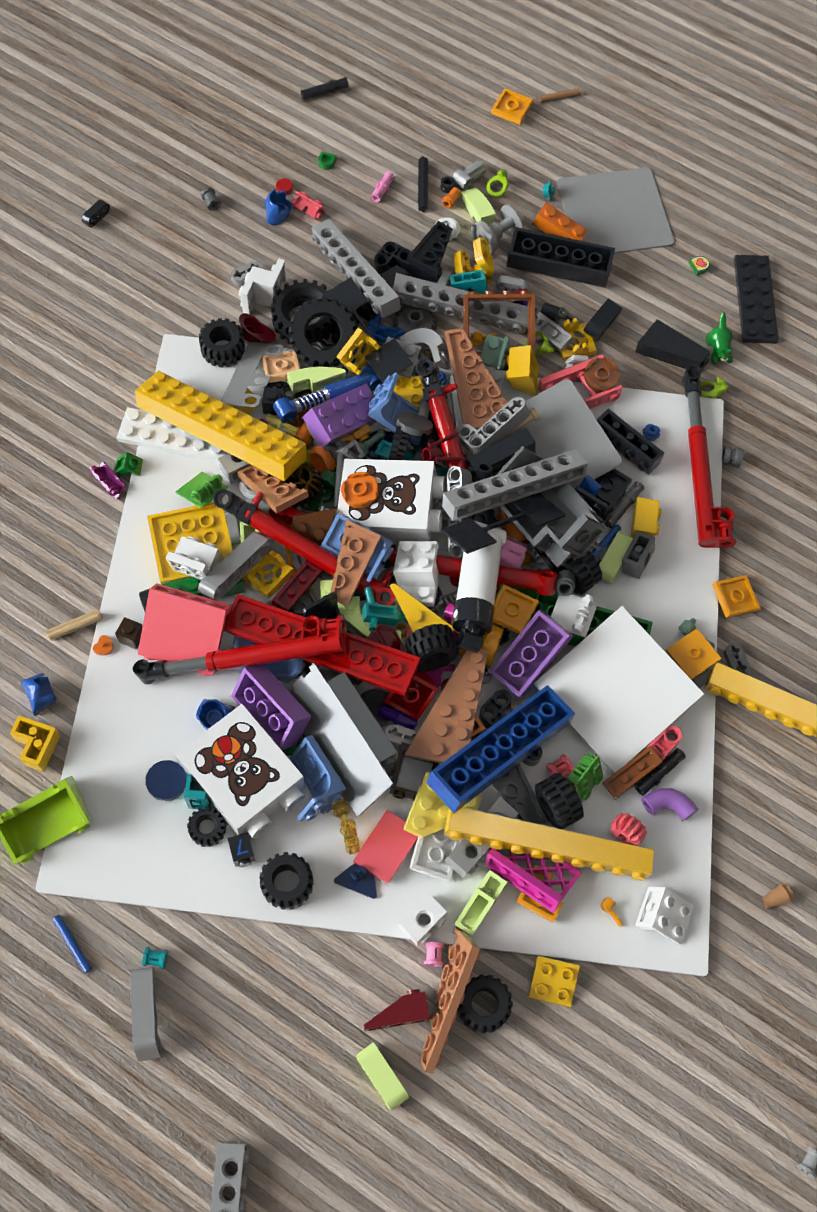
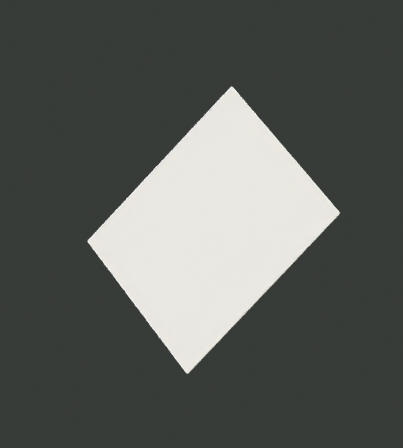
M165 334L155 373L159 370L221 401L240 361L237 360L235 365L230 364V367H226V365L223 368L218 365L212 366L211 362L207 363L202 356L199 338ZM218 341L215 344L225 345L229 343V341ZM270 347L268 349L269 353H277L279 351L278 347ZM283 348L282 352L294 351L291 348ZM298 357L301 369L314 367L312 365L304 363V361ZM262 358L254 374L265 375ZM341 362L338 366H335L334 368L342 369L344 365ZM366 362L360 371L362 372L363 369L370 366L369 363ZM348 371L346 378L353 376V374ZM257 377L254 383L263 384L266 379ZM505 377L501 394L506 402L515 397H522L525 401L534 397L531 394L512 388L510 381H507ZM572 382L583 400L590 397L583 383ZM248 386V389L253 394L261 396L258 406L249 415L258 420L260 418L265 419L267 414H263L262 410L264 387ZM623 388L620 397L616 401H609L590 410L597 420L609 408L642 435L643 428H646L648 424L658 426L660 429L659 438L650 442L664 452L661 463L649 475L639 470L637 465L627 460L618 450L616 451L621 457V464L615 468L633 479L625 492L632 487L635 481H638V484L640 482L645 487L638 497L660 501L659 508H662L660 519L657 520L660 530L658 536L655 535V551L640 579L622 573L621 566L612 584L602 579L583 595L576 594L575 592L572 594L582 598L586 595L593 596V601L598 603L597 606L613 611L623 606L631 616L653 622L650 636L665 652L668 647L685 637L678 629L682 622L694 618L696 619V629L707 640L715 644L714 650L717 652L718 598L712 584L719 581L720 548H704L698 544L688 429L691 428L688 398L682 394ZM287 391L285 393L287 396L294 395L292 391ZM448 393V399L446 400L453 419L450 393ZM700 397L702 426L706 428L713 503L714 507H721L724 402L722 399ZM378 421L370 426L372 430L370 434L380 429L393 432ZM410 442L408 443V447L413 449L414 446H411ZM311 444L309 448L306 450L312 449L314 447L313 444ZM138 446L136 456L143 459L141 472L138 476L131 474L100 608L103 619L98 621L61 776V780L73 776L92 822L88 823L90 828L81 833H78L76 830L45 847L36 891L44 894L401 939L409 938L400 930L399 923L430 894L447 911L445 916L447 920L440 928L435 926L430 931L432 935L426 942L454 945L456 934H453L454 926H456L454 923L490 870L484 865L486 858L484 860L480 858L477 861L478 868L471 876L467 873L462 878L453 870L451 881L447 882L409 869L416 846L415 842L389 884L374 876L377 892L376 899L334 883V879L354 864V858L386 810L407 821L413 805V799L406 797L404 799L395 798L393 794H389V789L363 814L357 817L348 801L344 802L341 798L332 805L333 809L326 814L319 813L310 821L305 819L299 822L297 817L313 799L310 790L305 784V788L302 790L305 798L298 806L289 812H285L282 807L269 816L272 825L257 838H252L248 833L255 861L251 862L252 864L247 867L240 868L234 865L227 839L236 836V833L226 821V834H223L224 838L220 839L217 845L214 843L212 847L208 845L202 847L201 844L197 845L188 833V819L193 816L192 813L194 811L198 812L199 810L188 808L184 799L185 790L178 798L171 801L157 800L148 792L145 785L148 770L155 763L162 760H171L180 765L176 754L207 731L196 717L197 710L203 699H217L222 703L235 706V708L239 706L231 695L241 676L242 670L235 668L218 670L213 676H203L200 672L196 671L170 674L167 678L156 679L152 684L142 683L134 674L133 665L138 660L145 658L138 655L139 646L137 649L119 643L115 633L124 617L141 623L143 626L145 611L139 598V592L151 588L156 583L161 584L147 516L196 506L176 494L175 491L201 472L211 477L214 474H220L223 478L222 483L228 486L226 490L233 492L246 502L251 503L252 500L244 497L240 492V480L230 484L221 471L219 462ZM437 461V462H436V464H439V465L445 467V466L443 465L442 461ZM446 475L445 478H446V492H447V475ZM228 495L222 498L223 504L228 502ZM436 499L435 509H437V504L440 499ZM261 500L259 508L270 515L268 513L270 507ZM635 503L626 510L615 524L620 525V532L628 536L631 535ZM300 506L297 507V510L306 514L313 512L302 509ZM500 506L493 508L496 520H498L497 515L502 509ZM236 518L238 531L240 535V520ZM604 523L602 524L607 530L596 541L598 544L611 531ZM442 531L441 533L432 532L431 541H437L438 549L448 552V536ZM273 540L271 551L273 550L276 555L280 554L288 565L285 547ZM612 541L596 558L603 559ZM240 544L232 545V549L234 550ZM547 557V558L549 559V561L552 563V565L554 566L552 560H551L549 557ZM266 565L263 569L265 571L272 570L276 565ZM521 565L520 569L531 570L529 566ZM383 568L377 577L379 582L389 569ZM281 569L276 573L277 578L281 575ZM257 574L255 576L259 581L262 580L261 575ZM274 574L266 575L264 580L272 579ZM329 575L322 579L318 578L314 582L312 588L317 600L321 599L320 580H333L334 576ZM439 575L438 585L442 591V596L440 597L458 590V587L450 583L449 576ZM289 579L270 598H267L244 582L245 592L240 593V595L267 603L272 601ZM385 592L382 596L385 603L391 600L389 592ZM237 594L220 598L217 601L232 605ZM367 600L360 601L361 614L362 608L365 602H367ZM396 606V607H397V611H400V612L403 613L401 607H400V606ZM398 622L395 626L390 627L394 628V630H399L397 629L398 624L403 623L408 627V622ZM508 629L510 640L498 647L490 667L491 669L519 634ZM223 631L220 650L231 649L235 635ZM102 635L108 636L113 643V652L104 656L97 655L93 651L94 644L98 643ZM406 637L402 638L403 645L406 642ZM567 644L565 648L561 651V653L557 656V658L548 667V669L544 672V674L547 671H549L556 663H558L564 656H566L573 648H575V646ZM458 655L450 664H455L456 669L457 663L462 657ZM145 659V660H147L148 662L158 661V660H148V659ZM712 667L708 669V676L710 674ZM303 671L302 673H299L296 676V678L292 679L289 683L281 682V684L288 691L294 689L293 684L299 679V677L301 675H307V673ZM443 671L441 684L443 680L450 678L453 672ZM492 675L491 681L481 686L476 715L479 718L482 705L498 690H507L511 694V702L527 700L539 690L534 685L525 697H518ZM364 681L359 685H354L359 695L371 689H379L386 694L389 692V690ZM705 684L700 688L704 695L669 725L678 727L682 732V738L672 752L679 748V750L681 749L685 753L686 758L663 777L658 786L652 787L644 795L646 796L660 788H673L686 794L699 810L685 821H682L669 808H664L655 815H651L643 806L641 798L644 796L636 791L635 785L615 800L602 785L614 773L600 758L603 779L598 785L593 787L590 797L582 802L584 817L563 829L621 843L620 840L616 839V836L612 835L610 826L620 813L630 814L641 821V824L646 827L647 833L645 838L637 846L654 850L652 875L642 881L632 879V876H615L612 872L605 870L597 872L587 866L574 867L582 872V874L561 901L564 904L554 923L517 904L516 901L522 891L508 882L473 936L468 934L480 949L695 976H706L708 974L716 696L704 689ZM439 686L438 692L419 718L414 731L418 732L441 694V686ZM503 698L497 699L500 704L507 703ZM510 706L504 714L508 715L511 712ZM488 711L483 713L486 717L493 716V714ZM390 721L386 726L382 727L384 733L389 725L394 724L393 721ZM569 724L541 746L543 754L536 766H528L523 761L520 762V765L535 794V785L551 776L546 768V764H552L560 759L561 755L565 754L572 766L577 769L576 765L579 764L584 755L591 753L596 757L597 754ZM395 730L393 733H390L393 739L395 736H398ZM667 734L669 740H676L674 735ZM301 736L299 744L304 740L303 736ZM412 737V739H408L410 740V744L412 743L415 737ZM393 745L397 751L398 758L400 747ZM404 757L397 787L418 792L425 772L431 773L433 764ZM490 785L479 794L482 796L477 811L487 812L501 797L493 785ZM208 819L202 821L199 825V831L203 834H209L215 828V823ZM547 819V821H546L545 823L540 824V825H544V826H549V827L556 828V827H554V826L549 822L548 819ZM466 849L467 856L474 858L473 851ZM508 849L498 851L505 857L510 856ZM283 852H288V855L296 853L297 857L300 858L302 856L305 862H308L312 870L314 883L312 893L309 894L307 901L304 900L302 902L303 905L300 907L298 905L294 906L292 910L290 908L281 910L280 907L277 906L275 908L272 906V903H268L265 896H263L259 883V876L262 873L263 865L267 864V860L270 857L274 859L275 854L278 853L279 856L283 855ZM514 853V856H524V853H523V854H515V853ZM550 859L544 860L546 867H555V863ZM540 860L530 861L532 868L535 865L541 867ZM516 861V864L522 869L527 868L526 861ZM283 871L276 876L274 885L280 891H291L298 885L299 876L293 871ZM568 871L562 872L563 879H572L574 877ZM550 872L554 874L552 880H559L557 872ZM551 885L554 891L559 894L562 893L561 885ZM648 887H665L694 906L681 945L676 944L655 930H644L635 926ZM607 897H610L616 903L612 909L623 923L620 927L609 913L601 909V903ZM426 916L418 919L419 923L423 926L430 924V920Z

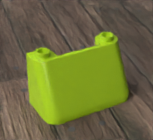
M73 776L61 780L43 792L0 814V839L14 864L20 861L22 864H25L34 859L32 854L76 830L78 833H81L90 828L88 823L92 821Z

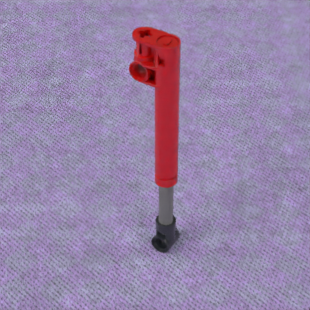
M690 365L685 370L682 384L685 387V396L688 398L691 428L688 429L698 544L704 548H729L736 544V539L732 536L735 514L728 507H714L706 428L702 426L699 397L701 395L700 376L702 372L698 366Z
M343 614L328 620L327 618L319 619L316 616H309L303 621L301 638L207 652L203 657L171 662L166 660L148 662L145 659H141L133 665V672L142 683L152 684L156 679L167 678L170 674L203 669L213 672L344 652L346 649V620Z

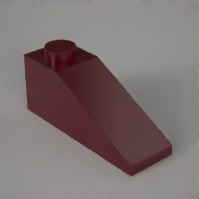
M420 989L407 991V995H403L364 1024V1032L429 1021L425 992H420Z

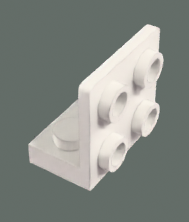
M648 887L635 926L644 930H655L676 944L681 945L694 906L665 887Z

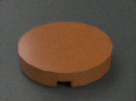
M594 358L584 370L585 382L591 389L597 392H604L614 388L620 380L619 368L609 358Z

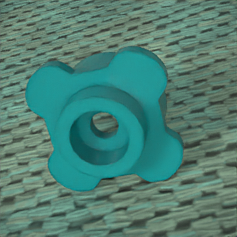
M549 180L548 184L543 185V197H548V200L551 201V197L555 195V186Z

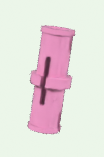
M387 171L382 180L376 184V189L371 194L374 202H380L382 196L388 192L390 184L395 179L392 172Z

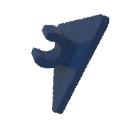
M354 863L334 879V883L372 899L377 898L374 875L369 873L363 865L358 866Z

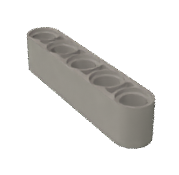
M457 466L449 469L447 473V491L472 483V475L469 470ZM448 515V526L461 522V519L453 522ZM448 537L449 556L462 559L464 551Z
M253 532L200 581L198 591L211 599L219 600L271 551L273 540L258 532Z

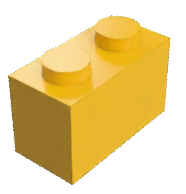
M637 497L633 510L630 537L634 538L637 532L653 537L655 535L658 536L660 525L657 524V520L660 519L662 508H659L660 501Z

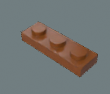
M649 746L606 779L602 785L616 800L660 766L663 761Z

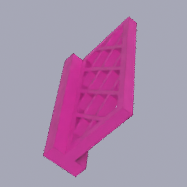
M492 848L484 862L486 867L552 913L556 911L561 901L582 874V872L567 862H554L555 867H546L544 860H549L550 858L538 859L528 855V853H524V856H514L511 850H509L510 856L505 857L498 852L499 850ZM540 860L542 868H532L530 861ZM516 861H526L527 868L522 869L516 864ZM568 871L574 877L572 879H563L562 872ZM547 872H557L559 880H549ZM533 873H543L545 880H538L534 877ZM551 885H561L562 893L559 894L554 891Z

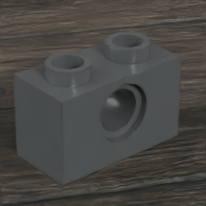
M641 532L636 533L622 559V573L640 579L655 551V537Z

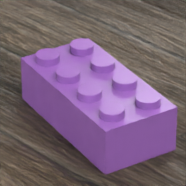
M366 383L311 408L302 418L319 446L325 448L352 435V433L365 425L371 426L377 422L368 416L370 411L369 404L375 397Z
M538 610L489 672L518 697H525L534 686V683L544 674L574 636L546 612Z
M264 664L244 667L231 695L233 700L238 705H244L281 750L297 745L312 716Z

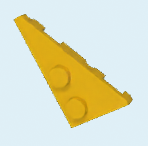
M395 583L390 585L413 632L432 624L448 625L454 631L450 624Z

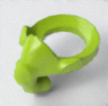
M502 169L498 171L497 175L488 181L486 187L490 196L497 198L506 193L509 188L507 170ZM495 181H500L503 184V188L499 192H493L490 189L491 184Z
M535 331V336H540L543 340L541 348L535 349V355L553 353L554 347L549 344L548 337L542 332Z
M717 377V382L706 381L700 383L701 387L704 385L714 387L711 391L701 390V397H713L714 399L717 396H722L728 390L726 381L720 377Z

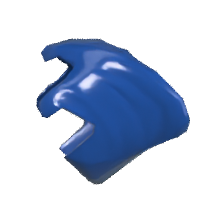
M274 189L264 199L267 223L278 225L288 217L293 204L286 199V192L284 190L276 192V189Z
M42 673L24 679L21 682L34 716L39 715L41 711L57 700L48 677H42L44 676Z
M203 699L197 710L196 717L202 726L208 730L233 711L235 706L222 703L217 699Z

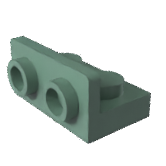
M487 334L481 354L482 363L485 366L497 370L504 369L506 359H503L504 352L508 353L510 343L507 342L509 336L501 338Z

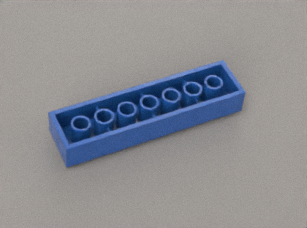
M547 685L432 770L426 783L449 809L456 813L567 727L576 713Z

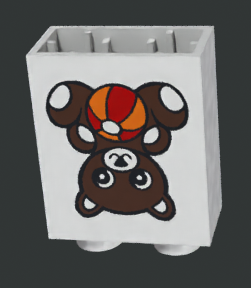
M344 459L341 485L343 481L345 482L348 479L347 477L350 474L367 472L376 478L379 485V496L370 506L354 508L344 501L340 487L337 513L341 512L392 540L394 545H399V541H431L432 532L441 533L442 510L435 509L436 499H443V493L446 492L445 476H437L434 461Z
M243 704L239 705L176 754L181 767H183L187 774H192L197 787L201 791H206L210 803L217 811H220L224 820L236 835L248 832L252 838H257L272 825L269 816L281 807L285 812H289L305 798V795L302 793V790L305 788L304 776Z

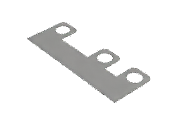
M249 342L221 401L229 405L258 406L261 396L246 394L245 392L248 386H267L270 376L254 374L262 355L279 356L284 346ZM275 346L279 348L277 353L268 352L270 347ZM257 377L266 379L263 384L254 383ZM248 397H255L257 399L254 404L245 403V399Z

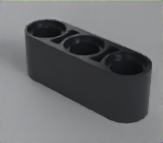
M608 298L590 319L583 331L598 341L623 308Z

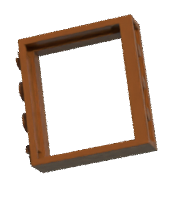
M478 291L464 294L463 330L468 338L469 302L528 301V345H531L535 355V294H530V291H520V294H513V291H502V294H495V291H485V294H478ZM476 352L481 358L482 352ZM504 352L503 359H507V355H509V352Z

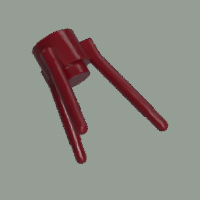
M459 432L452 433L436 442L428 443V448H424L422 451L423 460L434 462L462 461L461 457H442L441 449L436 447L459 435Z

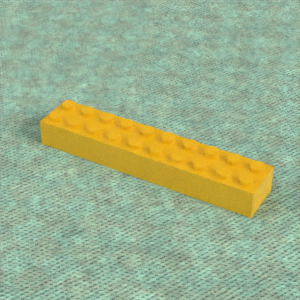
M159 370L135 390L137 407L282 481H285L306 460L305 442Z

